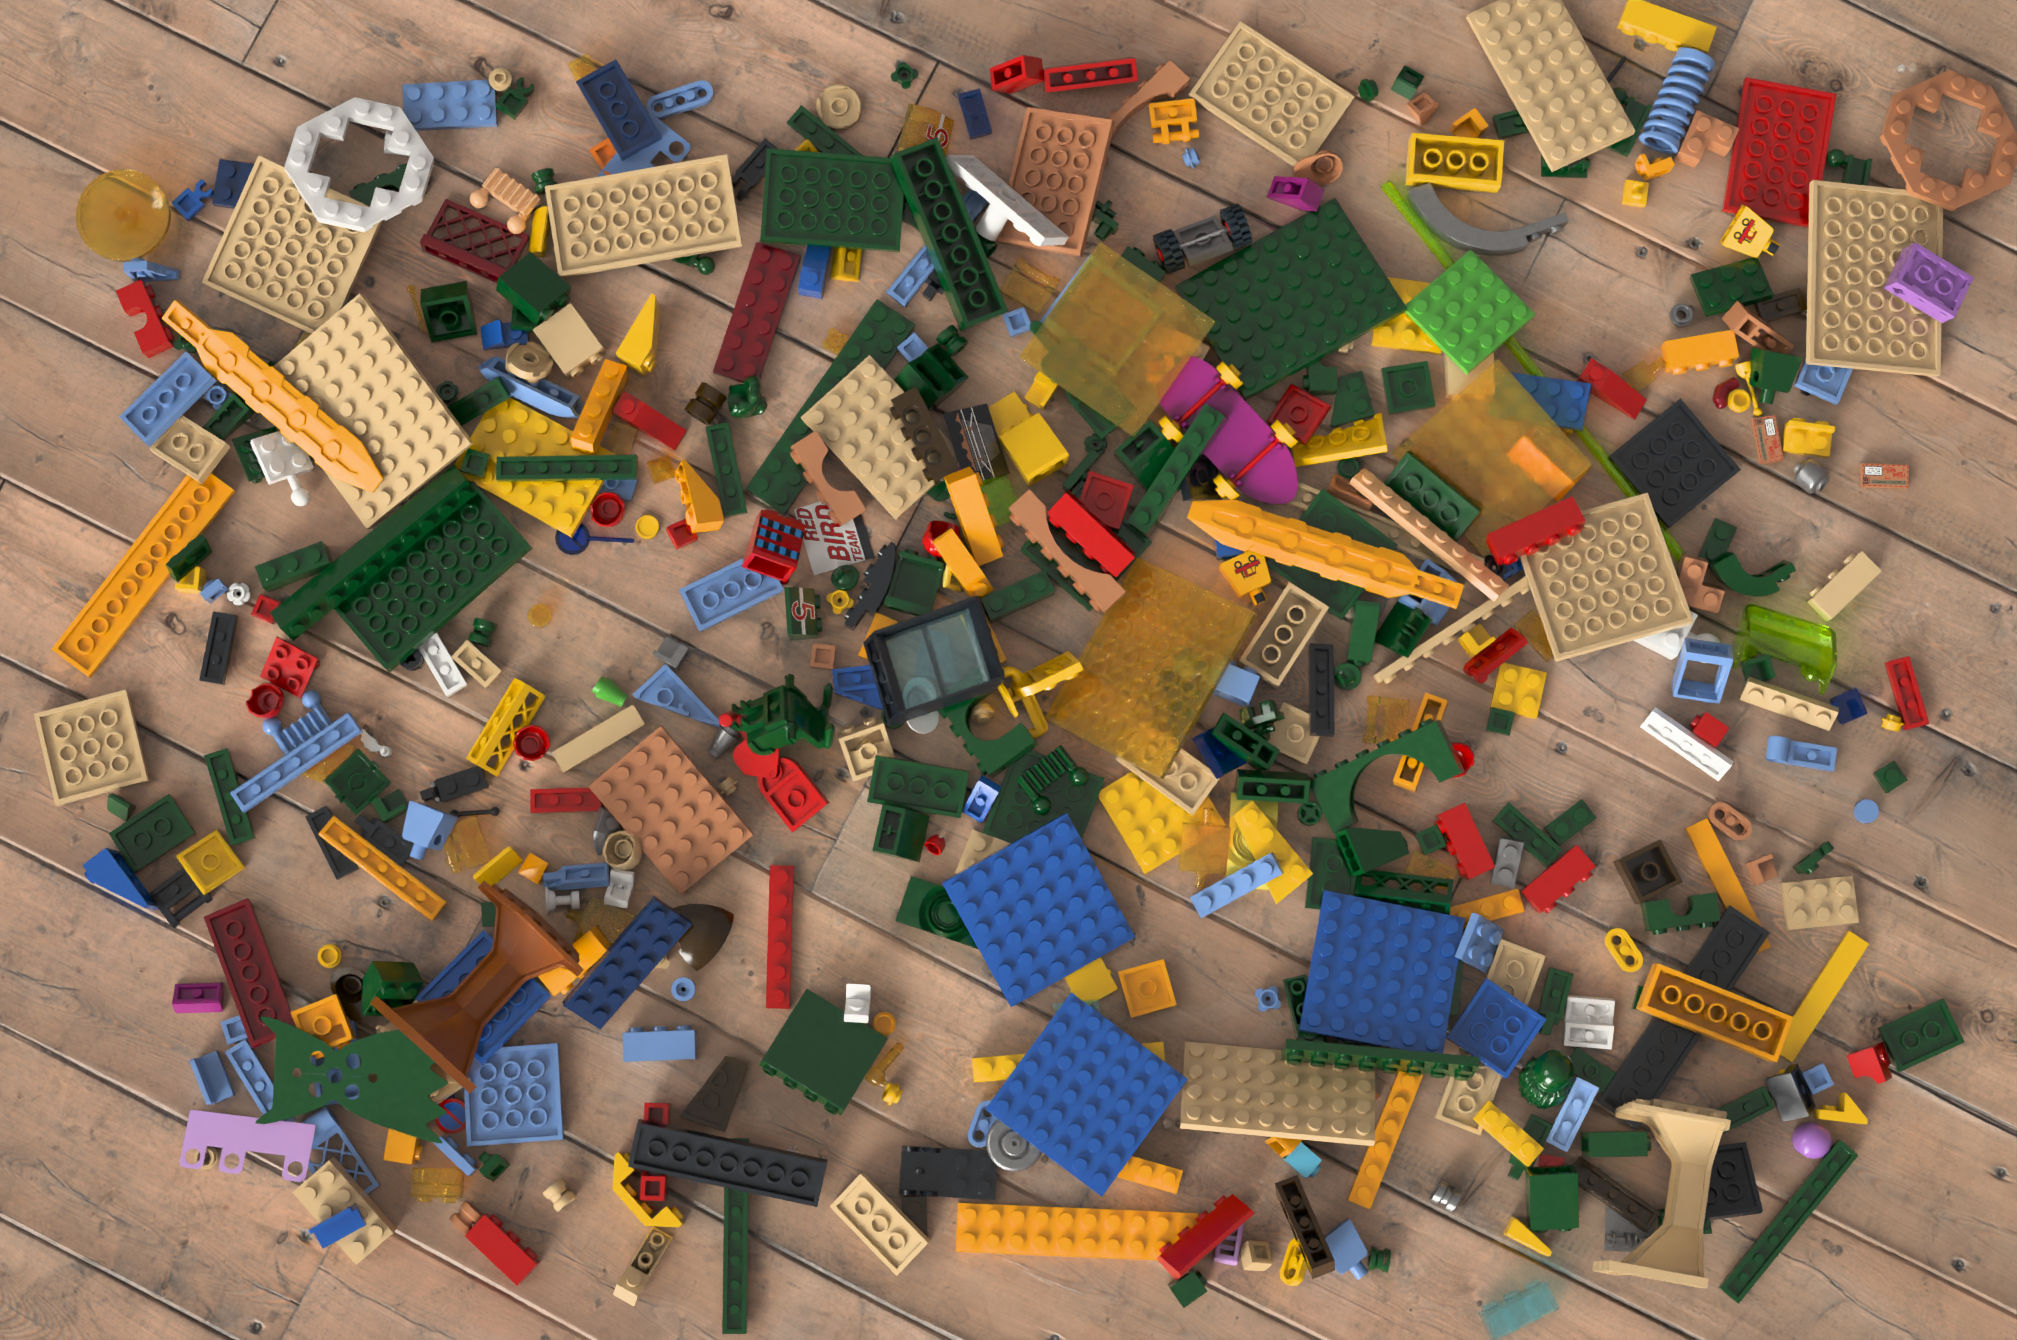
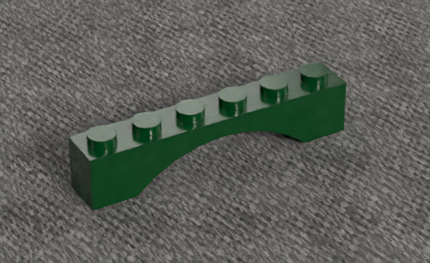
M1205 403L1127 520L1128 523L1146 535H1152L1164 517L1181 484L1229 418Z

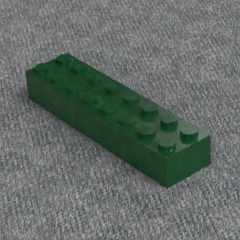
M938 137L895 153L890 160L960 332L1000 317L1008 312Z

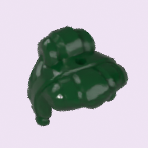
M748 376L745 378L744 384L729 386L730 392L727 403L732 417L746 419L751 416L760 415L767 409V401L761 394V382L757 376Z

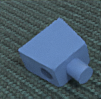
M410 800L402 833L403 839L414 843L409 856L423 860L427 848L440 851L458 817Z
M1347 1218L1324 1237L1335 1260V1270L1341 1275L1350 1270L1356 1279L1359 1280L1369 1272L1361 1262L1368 1255V1252L1353 1223Z

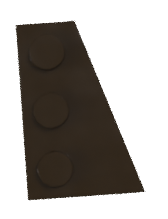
M725 1056L679 1117L725 1132L749 1063Z

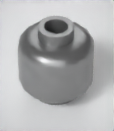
M1809 459L1805 463L1800 461L1793 470L1796 474L1794 477L1795 484L1810 494L1814 492L1820 493L1830 480L1828 469L1814 459Z

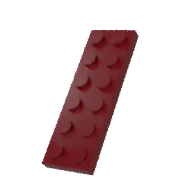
M756 242L713 369V374L744 383L745 378L751 375L761 379L801 259L800 255Z
M249 898L204 916L251 1047L256 1048L276 1039V1034L260 1017L274 1018L296 1027L291 1015L290 1005L251 900Z

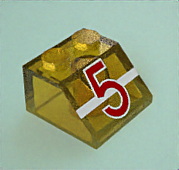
M908 104L898 147L899 152L938 137L946 157L954 120L932 108Z

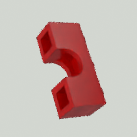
M139 280L116 290V294L126 314L130 317L139 313L147 315L145 326L134 332L142 353L150 358L173 348L174 345L171 340L174 339V335L170 327H165L162 320L164 312L160 305L156 306L153 300L156 294L150 284L146 285L142 280Z

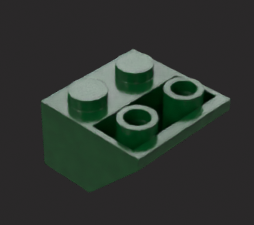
M883 804L873 845V853L920 863L930 816Z
M372 961L363 977V1016H383L370 1004L376 996L391 1008L413 1003L424 984L414 962Z

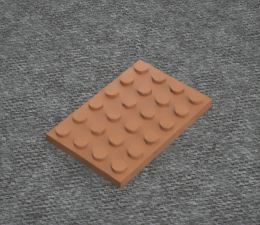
M1027 107L1008 185L1069 236L1065 245L1037 246L1030 241V237L1025 232L1017 230L1013 226L1014 223L1008 219L995 240L997 243L1083 257L1115 125L1113 120Z
M662 725L588 786L627 833L635 835L640 840L644 853L680 895L754 834Z

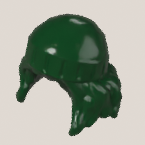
M1560 1050L1547 1051L1537 1058L1532 1056L1527 1061L1526 1066L1519 1072L1520 1080L1518 1084L1520 1085L1519 1092H1521V1097L1527 1100L1528 1104L1542 1109L1562 1104L1575 1081L1573 1076L1574 1065L1571 1058Z

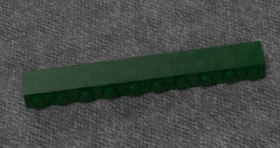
M453 465L272 610L270 614L280 629L294 641L475 496L477 491L462 472Z

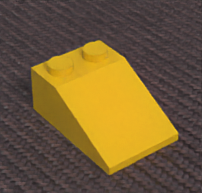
M652 293L616 352L621 364L626 365L644 377L648 372L651 373L657 364L655 359L657 358L660 305L656 296Z

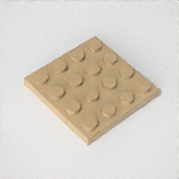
M128 690L117 691L34 714L55 805L59 806L150 781Z

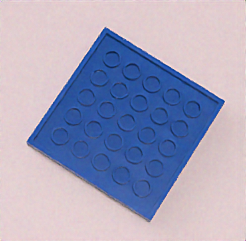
M1067 813L1062 814L941 882L1010 1007L1015 1006L1135 938Z
M1324 890L1299 1031L1382 1048L1443 1054L1458 965V958L1455 957V954L1462 939L1465 918Z
M1071 992L985 1110L1102 1197L1188 1079Z

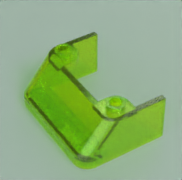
M1755 604L1745 606L1732 648L1734 658L1732 668L1737 669L1740 660L1753 659L1756 654L1763 656L1769 654L1770 658L1799 666L1800 672L1806 680L1819 682V694L1824 695L1838 665L1836 633L1827 626Z

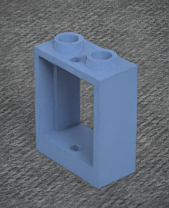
M1685 638L1671 682L1673 697L1720 704L1734 659L1732 645ZM1687 661L1718 664L1719 668L1714 684L1682 679Z

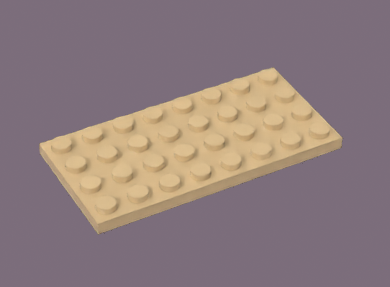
M1498 0L1467 14L1466 19L1551 172L1634 135L1635 129L1562 0Z
M727 154L545 186L558 276L561 278L743 246Z
M1185 1041L1183 1076L1188 1080L1182 1086L1181 1129L1374 1146L1375 1069L1371 1072L1360 1071L1358 1067L1336 1069L1334 1064H1325L1324 1067H1313L1311 1062L1290 1065L1287 1064V1060H1281L1282 1050Z

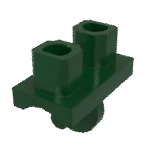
M1097 200L1092 216V221L1099 225L1094 235L1101 241H1105L1111 233L1115 235L1118 230L1119 223L1113 220L1116 212L1110 209L1113 204L1110 200L1105 204Z
M1274 700L1259 703L1262 713L1260 716H1256L1255 709L1252 706L1240 709L1241 722L1239 723L1250 730L1257 728L1253 732L1266 741L1270 740V732L1275 731L1273 724L1267 725L1285 719L1284 712L1277 710Z

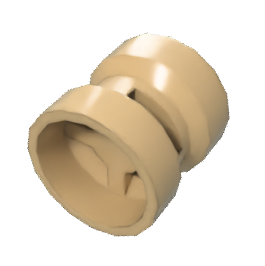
M562 1178L543 1192L546 1199H550L553 1202V1207L557 1212L561 1211L576 1198L572 1191H568L566 1183Z

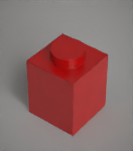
M1707 712L1700 716L1697 714L1689 724L1692 727L1690 730L1692 733L1714 748L1719 745L1729 730L1728 726Z

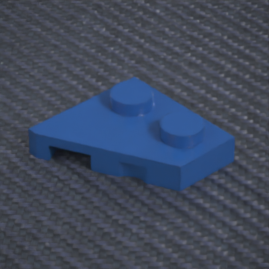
M870 665L832 669L835 694L883 710Z

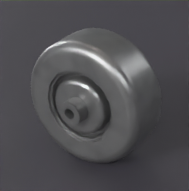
M999 1119L992 1124L986 1138L987 1152L991 1160L1003 1170L1010 1172L1027 1170L1041 1157L1042 1152Z

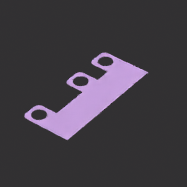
M190 1110L180 1165L184 1168L200 1169L204 1164L207 1146L222 1148L219 1170L232 1174H239L243 1170L246 1151L285 1155L282 1171L283 1179L302 1182L307 1175L316 1125L288 1121L256 1124L255 1122L259 1118ZM190 1149H197L200 1152V1159L195 1164H189L185 1159V1155ZM231 1153L237 1154L240 1160L238 1166L234 1169L227 1168L224 1163L226 1156ZM294 1161L300 1162L303 1166L302 1173L297 1177H292L288 1173V1166Z

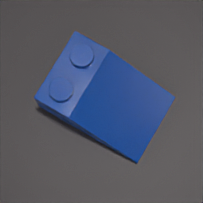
M105 848L83 864L86 870L84 874L92 884L96 883L143 908L159 909L148 895V890L132 871L119 851Z

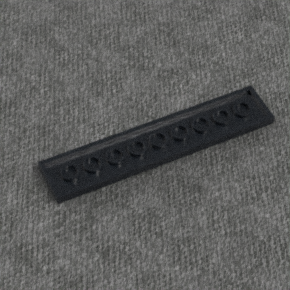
M1729 905L1720 917L1721 921L1716 923L1683 973L1730 992L1770 932ZM1654 1016L1596 1102L1615 1115L1616 1108L1623 1106V1103L1627 1104V1102L1636 1101V1099H1659L1701 1034ZM1622 1119L1636 1130L1642 1124L1641 1122Z

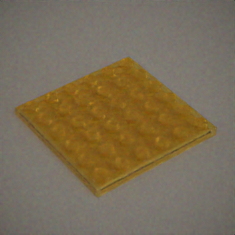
M1099 242L1019 358L1135 438L1216 321Z
M1499 359L1491 364L1392 453L1400 462L1406 452L1412 451L1482 509L1464 535L1484 558L1491 554L1486 544L1487 534L1540 511L1593 465Z

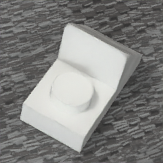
M846 985L844 1022L868 1023L872 992L871 985Z

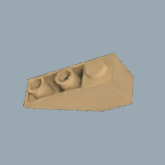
M652 1226L618 1281L613 1295L635 1306L673 1237Z

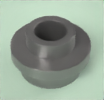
M1677 304L1670 311V320L1678 327H1685L1692 321L1693 311L1686 304ZM1682 312L1685 318L1679 319L1677 313Z

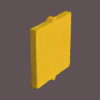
M1015 391L989 407L998 439L1002 435L1001 431L1011 425L1016 427L1022 423L1020 420L1030 414L1027 410V405L1022 403Z
M1101 957L1064 977L1071 989L1070 993L1072 992L1088 1005L1118 990L1110 975L1111 970L1106 968Z

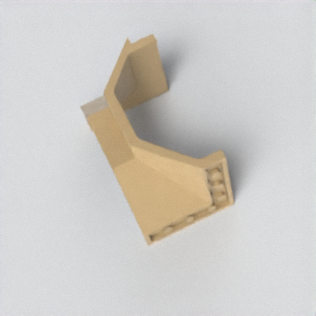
M1636 1099V1101L1632 1100V1102H1627V1104L1623 1103V1106L1616 1108L1615 1118L1646 1124L1671 1161L1664 1220L1655 1232L1621 1262L1611 1260L1594 1261L1592 1271L1616 1276L1632 1275L1692 1287L1708 1288L1709 1278L1704 1277L1703 1228L1712 1165L1722 1133L1730 1129L1731 1120L1726 1119V1111L1660 1099Z

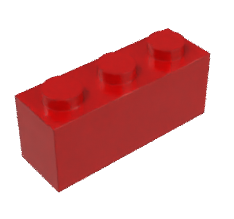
M1465 803L1436 816L1437 821H1435V824H1437L1441 834L1444 833L1448 841L1446 842V848L1451 856L1455 855L1458 862L1455 866L1461 877H1465L1467 881L1495 868Z
M1575 845L1524 887L1520 893L1537 913L1543 911L1548 913L1558 905L1555 901L1559 897L1563 896L1566 898L1575 890L1573 886L1578 881L1584 883L1593 875L1591 870L1596 866L1580 847Z
M484 1214L467 1232L465 1237L518 1286L540 1264L537 1260L538 1255L530 1247L525 1249L519 1243L521 1240L519 1236L512 1230L507 1232L502 1227L503 1222L495 1214L491 1216Z

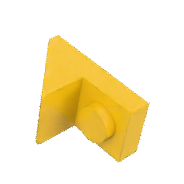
M1840 1093L1838 1111L1837 1106L1822 1105V1109H1814V1119L1868 1124V1119L1847 1093Z

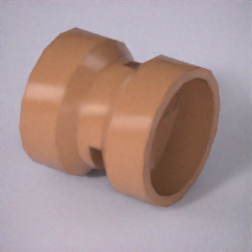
M466 1200L461 1205L460 1213H454L449 1219L460 1231L467 1234L472 1228L471 1223L478 1222L483 1214Z

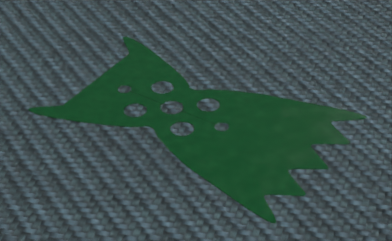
M260 1017L276 1034L273 1105L271 1110L255 1122L256 1124H268L289 1119L318 1109L331 1100H336L350 1112L374 1124L426 1141L443 1143L426 1125L428 1122L446 1114L447 1111L433 1102L428 1095L448 1085V1082L430 1069V1066L436 1062L399 1029L359 1039L335 1051L324 1041L290 1024L270 1017ZM315 1051H320L325 1056V1061L321 1066H315L310 1061V1056ZM350 1054H357L361 1058V1065L356 1069H352L347 1065L346 1060ZM295 1068L301 1070L300 1077L293 1076L292 1072ZM332 1068H338L342 1072V1079L338 1083H333L328 1079V1071ZM372 1073L376 1074L378 1078L374 1083L368 1079ZM313 1082H318L323 1086V1093L319 1097H313L309 1093V1086ZM352 1084L356 1085L360 1090L358 1098L353 1100L345 1095L346 1087Z

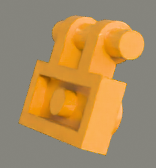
M1194 98L1149 103L1151 128L1160 127L1161 133L1152 134L1153 143H1162L1164 145L1170 144V141L1183 140V142H1190V139L1199 138L1198 129L1189 130V124L1197 123ZM1181 125V131L1169 132L1168 126Z

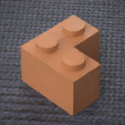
M1696 110L1690 119V125L1686 128V134L1680 142L1681 146L1674 156L1675 160L1693 168L1700 162L1705 149L1725 157L1739 131L1738 127Z
M1682 553L1676 573L1688 606L1719 613L1725 590L1721 586L1703 582L1708 561L1705 558Z

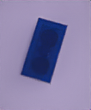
M980 88L958 94V100L970 140L992 134Z

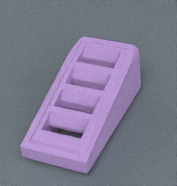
M1244 1223L1234 1231L1237 1233V1236L1229 1235L1224 1239V1241L1235 1242V1246L1220 1243L1215 1247L1214 1262L1237 1265ZM1220 1250L1233 1252L1234 1254L1233 1256L1220 1254Z

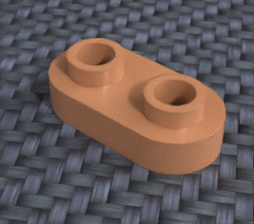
M1718 802L1708 809L1707 816L1709 821L1732 839L1740 841L1751 835V822L1727 803ZM1717 810L1723 814L1721 819H1718L1715 815ZM1737 824L1742 827L1741 833L1735 831Z

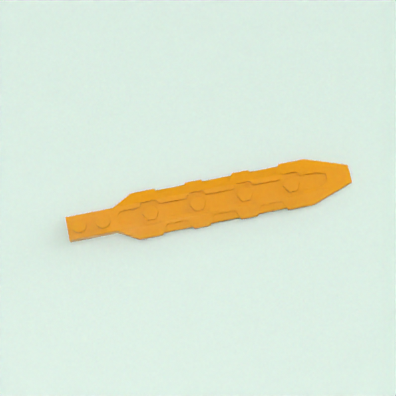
M179 300L173 301L162 319L196 347L203 365L209 373L240 395L249 407L256 413H261L280 429L282 435L306 451L315 459V463L333 478L372 493L376 491L384 478L361 440L343 425L337 424L320 409V406L315 401L298 391L285 380L283 374L259 358L250 350V346L233 332L212 329Z
M1238 500L1193 501L1187 516L1189 520L1223 545L1275 559L1278 563L1307 569L1334 581L1347 582L1386 598L1412 594L1456 609L1464 587L1463 584L1418 570L1402 553L1352 540L1350 536L1324 531L1306 525V522L1291 517L1287 519Z

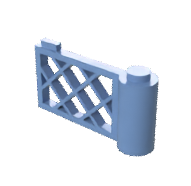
M328 1106L323 1107L301 1122L316 1125L311 1150H324L321 1164L312 1162L309 1159L308 1168L312 1174L317 1171L315 1166L322 1167L325 1164L327 1151L341 1153L339 1160L341 1165L344 1154L355 1157L357 1160L355 1170L344 1169L349 1173H354L353 1179L355 1181L358 1174L366 1175L372 1185L363 1189L366 1194L380 1185ZM336 1133L343 1140L342 1150L328 1148L330 1137ZM324 1141H326L325 1147L318 1146ZM346 1146L351 1152L345 1151ZM359 1165L361 1166L363 1171H358Z

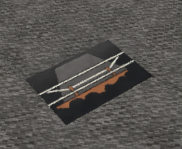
M987 403L943 413L961 470L970 466L974 473H979L982 481L1010 474Z

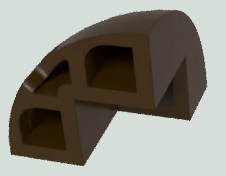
M707 904L678 906L673 909L691 920L692 923L691 927L678 940L681 944L679 953L692 968L698 971L715 957L725 943L733 924L734 914L723 908Z

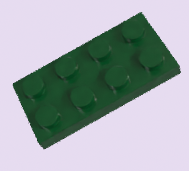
M1410 450L1406 452L1384 482L1386 486L1410 503L1413 508L1427 517L1440 530L1447 533L1456 543L1482 510Z
M875 755L867 802L961 818L969 771Z

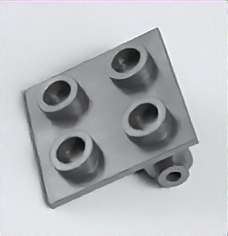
M1606 1205L1604 1251L1632 1252L1653 1233L1654 1223L1648 1232L1645 1233Z

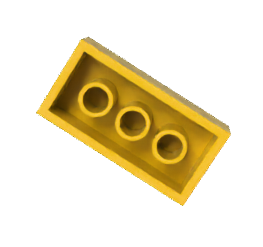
M1411 133L1408 140L1405 185L1422 186L1431 182L1433 188L1497 193L1502 182L1504 140Z

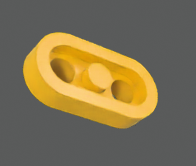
M1621 928L1609 930L1605 935L1604 943L1619 967L1625 972L1639 970L1643 964V957L1628 933ZM1614 936H1617L1620 939V943L1618 945H1615L1612 942ZM1627 956H1631L1633 958V963L1631 965H1628L1626 963Z
M1293 1238L1286 1250L1280 1269V1278L1285 1284L1297 1286L1304 1279L1307 1265L1295 1238Z

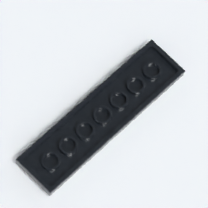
M638 1119L628 1167L817 1207L828 1159Z

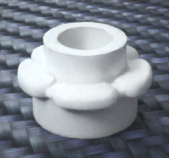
M234 583L229 587L230 591H228L227 597L234 605L240 606L249 601L251 593L246 584Z

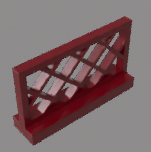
M445 199L427 234H424L421 238L420 244L422 251L497 283L498 277L517 263L530 239V235L524 232L519 234L511 233L507 225ZM449 207L456 210L459 217L446 221L444 214ZM471 218L479 221L480 226L467 230L464 222ZM462 222L465 231L452 235L449 225ZM446 227L449 236L441 239L433 236L437 229ZM492 227L500 230V236L488 239L485 231ZM482 231L486 240L473 244L470 234ZM467 236L469 246L460 248L455 245V239ZM513 236L522 239L518 246L509 248L506 240ZM503 240L506 250L494 253L491 244ZM488 245L490 255L481 257L476 254V248ZM509 254L511 261L507 268L497 263L496 258Z

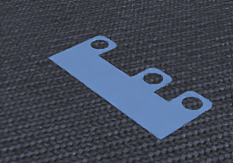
M649 113L662 139L623 161L616 153L597 177L606 176L603 171L617 174L655 167L650 162L659 151L672 161L680 162L690 151L691 146L656 116ZM679 141L683 144L684 151L681 155L674 156L670 153L669 146L672 142Z

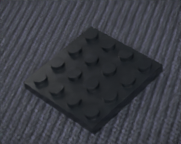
M1681 398L1608 457L1639 495L1648 493L1656 516L1667 529L1741 470Z

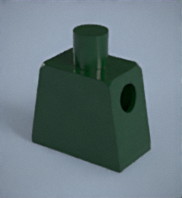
M1752 348L1749 384L1750 386L1762 388L1759 402L1773 404L1776 391L1790 392L1803 357Z

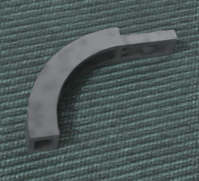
M1431 182L1410 189L1406 195L1416 216L1435 236L1455 248L1466 252L1472 250L1475 254L1508 255L1525 251L1529 245L1527 240L1529 242L1537 241L1543 237V234L1548 232L1551 235L1557 234L1564 230L1569 221L1566 212L1515 230L1487 231L1470 226L1453 216L1438 199Z

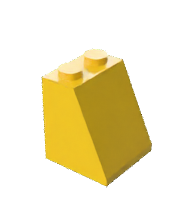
M1040 413L1026 415L1020 420L1021 424L1016 427L1011 425L1001 431L1002 435L999 436L1002 447L1028 488L1064 467L1069 461L1068 452Z

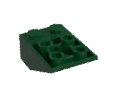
M1149 420L1115 449L1114 456L1147 492L1175 449L1154 423Z

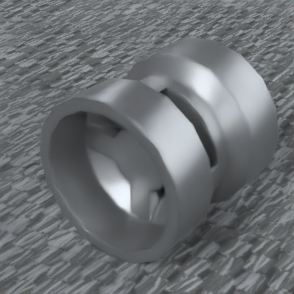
M1440 1180L1431 1194L1430 1201L1435 1204H1443L1444 1209L1451 1213L1457 1206L1463 1192L1458 1189L1451 1190L1448 1183Z

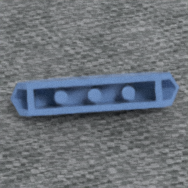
M498 356L489 358L478 366L483 376L489 382L500 376L513 397L555 416L570 419L580 417L585 405L581 396L544 378L540 379L538 383H530L526 379L508 372L505 369L506 361Z

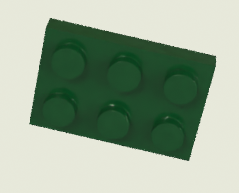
M1758 257L1701 271L1690 276V281L1706 317L1729 311L1736 301H1739L1744 306H1749L1773 299V291Z
M171 794L158 800L109 833L134 873L141 871L196 834Z
M1312 837L1309 869L1313 874L1307 880L1304 908L1320 910L1324 890L1354 896L1357 876H1352L1338 840Z
M1944 998L1877 1028L1898 1072L1965 1042Z

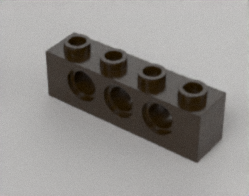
M914 387L891 399L892 407L889 408L895 421L898 419L903 425L900 428L902 435L906 441L911 440L914 446L911 451L917 462L922 461L925 467L922 469L926 480L928 482L932 481L934 486L945 481L944 476L959 471L960 469L917 388ZM915 412L919 415V418L915 422H909L906 419L907 414ZM920 433H927L930 439L925 443H921L917 440V436ZM932 453H937L941 459L938 463H931L927 459L928 456Z
M1298 1175L1275 1183L1277 1198L1312 1279L1335 1271V1260Z

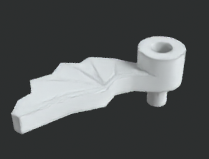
M362 729L363 733H361L362 737L360 740L364 743V748H367L370 752L380 751V754L384 757L392 755L393 751L390 747L379 745L375 738L371 737L365 729Z

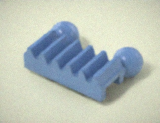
M308 690L302 696L303 705L313 709V711L308 712L305 717L299 718L297 722L292 723L290 727L283 729L282 732V724L278 718L265 719L263 722V731L274 737L284 755L333 723L320 704V694L315 690Z

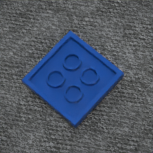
M1485 978L1446 1038L1471 1056L1480 1057V1062L1507 1079L1547 1019Z

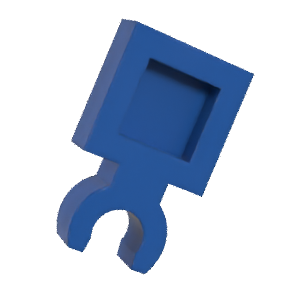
M204 180L197 182L193 192L187 188L171 202L188 222L205 207L201 201L213 196L214 191L211 188L207 192H202V188L206 185Z

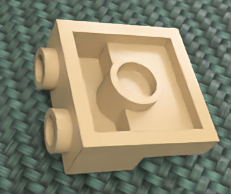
M876 717L867 718L863 721L864 725L854 727V725L844 726L840 729L841 733L837 734L853 782L872 775L875 755L895 758L882 718L878 720Z
M972 829L955 874L1011 843Z

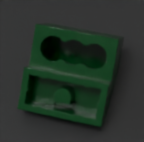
M938 343L925 350L918 358L908 362L894 381L904 392L916 387L926 407L931 411L959 389L969 377Z

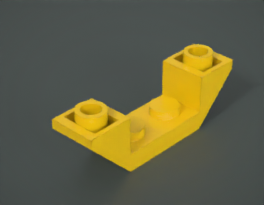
M622 1152L615 1154L613 1191L644 1226L681 1227L684 1224L682 1221L684 1215L677 1207L671 1208L668 1205L653 1217L651 1215L654 1212L645 1201L640 1203L635 1197L638 1194L629 1183L626 1185L623 1183L637 1170L636 1168L628 1167L630 1154L627 1152L625 1154Z

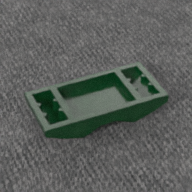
M911 876L896 922L978 949L945 888Z

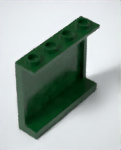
M806 988L761 1060L760 1066L763 1067L762 1070L771 1077L776 1075L781 1078L783 1084L790 1089L795 1090L797 1088L804 1093L803 1096L812 1102L818 1101L823 1104L824 1109L829 1113L842 1115L888 1038L864 1023L844 1022L843 1010Z

